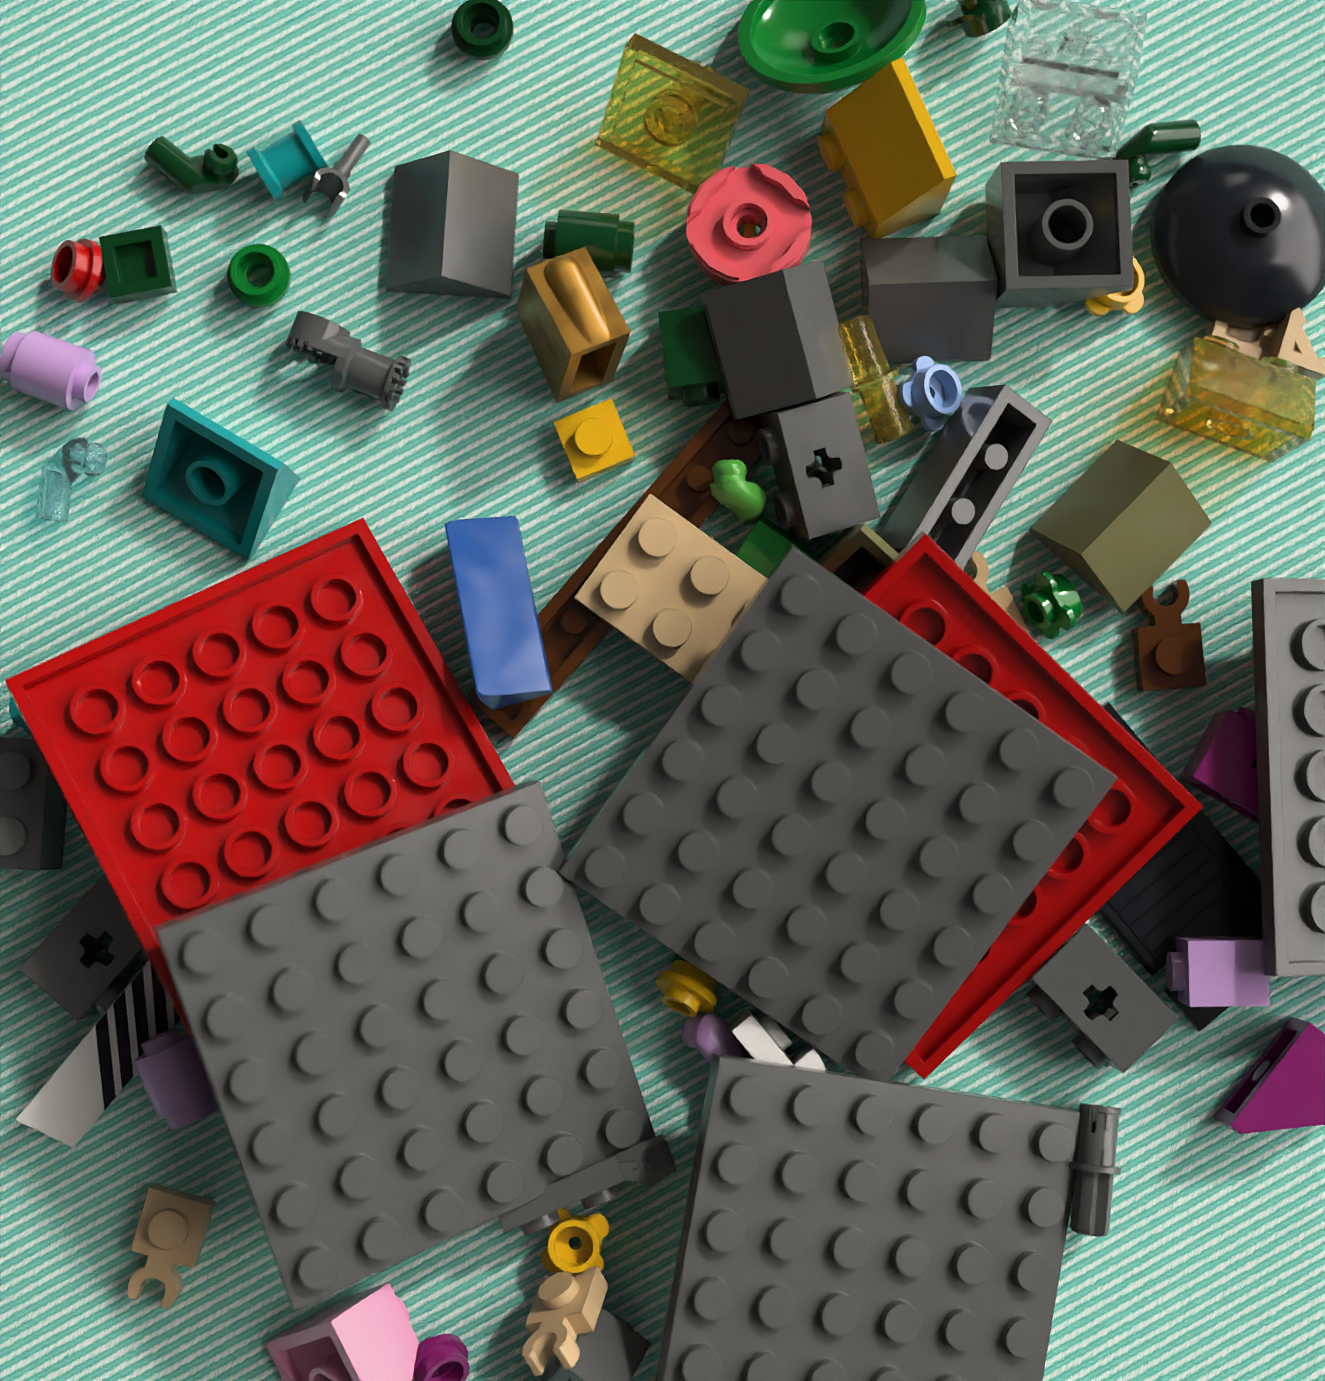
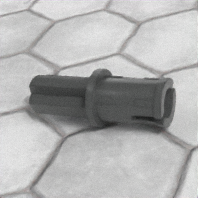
M1079 1103L1081 1119L1076 1162L1070 1161V1168L1077 1170L1070 1227L1072 1231L1081 1235L1101 1237L1106 1236L1110 1229L1114 1174H1121V1167L1115 1166L1121 1108Z

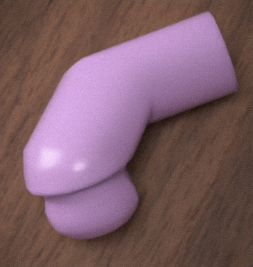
M711 1013L705 1016L696 1014L695 1017H689L684 1022L682 1027L684 1043L689 1048L697 1047L700 1054L710 1065L713 1053L745 1058L744 1046L732 1033L731 1028L723 1018Z

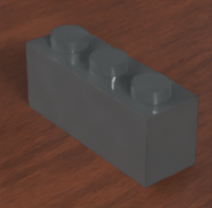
M1006 384L969 388L879 537L899 554L923 531L959 567L964 569L1053 421Z

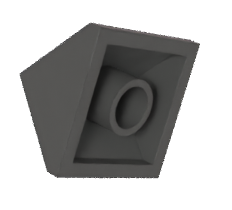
M452 150L395 166L386 280L387 292L511 299L519 174Z
M985 235L860 240L865 365L913 363L916 358L921 356L930 357L934 363L990 360L998 279Z
M822 260L782 269L700 294L734 420L818 399L855 385Z

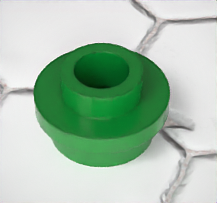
M252 244L240 249L232 257L227 269V280L231 291L242 303L251 307L264 308L276 304L285 296L291 283V270L288 262L277 249L265 244ZM259 268L270 270L271 277L266 285L255 287L250 284V277L255 270Z

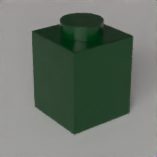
M703 306L658 312V328L668 400L682 399L683 406L686 407L705 406L719 402L720 394L726 393Z

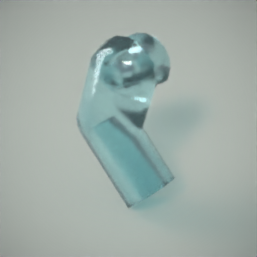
M85 437L69 439L44 463L41 470L36 518L56 522L68 521L72 484L82 474L93 477L102 474L105 470L107 451L103 445L88 443Z

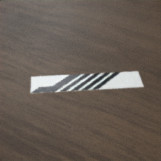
M150 961L144 965L15 1119L16 1121L74 1148L136 1074L137 1069L133 1061L145 1054L141 1043L162 1032L173 1029L180 1021Z

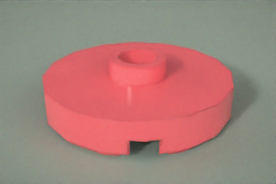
M751 163V167H740L735 169V166L718 170L699 185L687 208L686 238L694 262L707 277L719 284L729 286L782 269L799 266L810 248L812 217L805 193L788 174L766 164ZM749 223L755 224L760 228L759 234L752 238H744L738 233L742 226Z

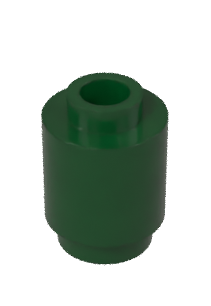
M559 209L557 222L546 221L543 259H552L585 247L601 277L615 278L616 272L631 273L635 222L620 221V214Z

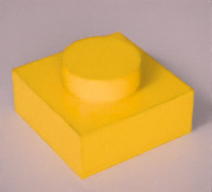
M612 398L553 422L578 483L636 460L635 453Z

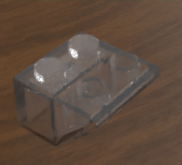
M1018 0L1008 22L989 142L1095 160H1113L1116 156L1138 78L1148 14L1066 0Z

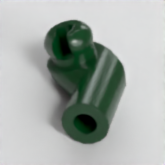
M1193 119L1147 124L1114 152L1112 160H1128L1130 189L1142 186L1144 182L1150 180L1152 175L1147 163L1148 161L1161 154L1196 150L1201 141V129L1199 124Z
M160 136L150 144L144 155V160L181 191L191 195L227 189L236 180L239 173L237 154L232 148L224 144H214L213 151L207 149L203 155L189 157L166 137Z

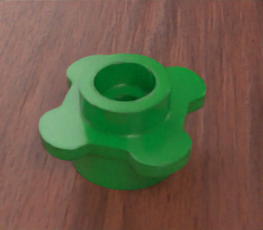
M1042 572L1036 576V583L1033 584L1028 581L1021 585V596L1025 614L1031 624L1040 629L1046 638L1054 639L1059 636L1060 628L1068 631L1075 626V620L1080 617L1082 612V604L1076 588L1069 579L1061 574L1051 575L1047 572Z

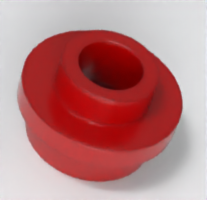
M82 238L77 242L66 240L58 247L51 265V283L55 289L62 290L67 299L83 302L92 293H97L101 289L106 275L101 248L97 242Z

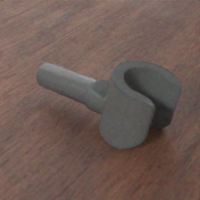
M358 134L332 168L324 167L316 171L302 196L303 202L306 203L313 192H322L332 202L324 217L330 218L334 216L350 190L347 179L351 175L352 169L369 147L370 140L366 136Z

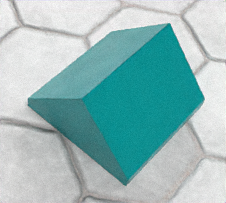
M173 398L165 407L141 497L246 560H249L257 551L300 478L285 463Z

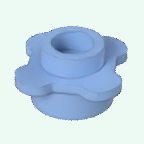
M921 356L913 361V373L908 382L902 383L899 386L898 396L905 408H908L913 414L921 418L923 427L927 431L933 432L940 430L944 426V415L954 412L959 407L962 399V387L958 376L949 366L944 364L935 365L930 357Z

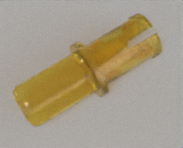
M859 315L840 323L838 331L855 383L850 389L852 393H859L875 434L874 439L876 443H886L914 430L912 422L910 423L906 409L899 400L898 388L894 380L899 375L896 367H889L871 318L868 315Z

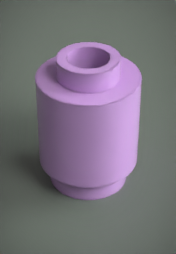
M19 331L14 332L6 341L1 352L0 377L11 382L14 390L63 408L75 410L83 401L90 402L95 397L100 386L102 373L101 368L96 366V358L93 351L41 332L30 331L27 334Z
M176 1027L141 1043L145 1054L136 1058L133 1062L157 1118L165 1117L170 1130L193 1123L218 1109L193 1037L190 1038L189 1035L181 1037Z

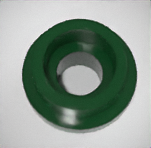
M467 0L455 11L452 18L451 31L456 46L464 55L483 61L494 59L508 49L513 39L514 25L509 10L500 1ZM480 23H488L495 28L493 34L485 39L475 37L472 31Z

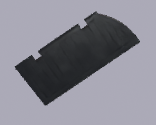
M1106 702L1102 707L1158 761L1113 706ZM1201 810L1097 910L1099 915L1151 976L1158 973L1166 965L1168 952H1176V937L1255 936L1263 939L1261 881ZM1168 986L1164 989V992L1197 1031L1204 1029L1228 1008L1189 1007L1178 1001V991H1170Z

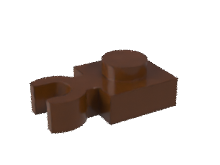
M1181 579L1171 583L1172 601L1168 606H1162L1155 601L1153 596L1154 589L1153 585H1151L1137 600L1141 612L1149 617L1150 626L1132 629L1137 692L1206 686L1200 622L1182 624L1181 613L1187 607L1190 598L1187 582L1185 579Z

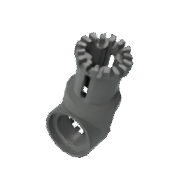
M297 312L285 345L290 349L295 345L293 351L297 353L301 347L303 348L301 355L307 357L308 352L313 353L312 360L316 361L318 358L321 359V363L326 364L328 362V365L334 366L331 380L332 390L343 393L347 388L381 401V408L393 411L400 401V395H403L404 392L402 388H399L400 384L404 386L407 384L408 380L405 379L409 376L408 371L411 368V359L400 355L395 360L362 347L361 340L351 337L350 332L344 327L309 312Z

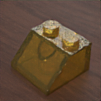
M1204 335L1201 339L1194 336L1179 350L1154 420L1271 463L1311 439L1315 427L1316 380L1298 374L1299 367L1287 360L1277 357H1263L1262 360L1242 354L1238 352L1239 346L1235 342L1224 337Z

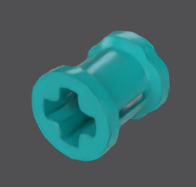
M300 120L292 124L291 133L259 151L253 147L246 151L275 201L284 197L283 189L310 173L318 171L320 168L328 167Z

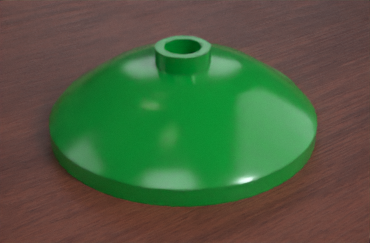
M751 0L739 24L738 44L749 71L768 86L805 95L835 93L861 85L890 62L901 58L912 46L922 30L927 4L926 0Z

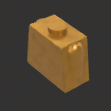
M582 247L526 268L516 313L556 403L613 381L631 331L586 248Z

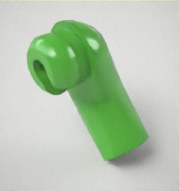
M741 460L717 461L711 468L713 483L709 484L712 497L731 510L740 523L746 525L756 523L764 513L766 505L764 491L757 484L746 481L747 467Z

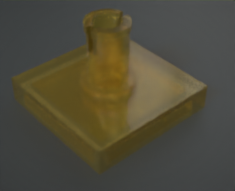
M634 33L624 47L595 145L695 194L699 185L722 169L750 89L715 73L708 65L705 67L701 66V61H691Z

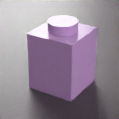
M1255 936L1176 937V952H1168L1166 957V979L1168 989L1170 991H1178L1179 1002L1189 1007L1270 1006L1269 976L1264 975L1262 938Z

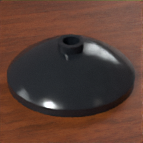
M1242 144L1227 145L1205 151L1186 162L1175 172L1156 201L1150 225V242L1158 272L1164 283L1181 303L1199 316L1212 322L1219 320L1228 323L1230 327L1259 328L1279 323L1289 312L1299 307L1303 310L1317 297L1325 286V191L1304 167L1277 151L1265 147ZM1250 213H1258L1263 216L1267 227L1256 226L1251 221Z

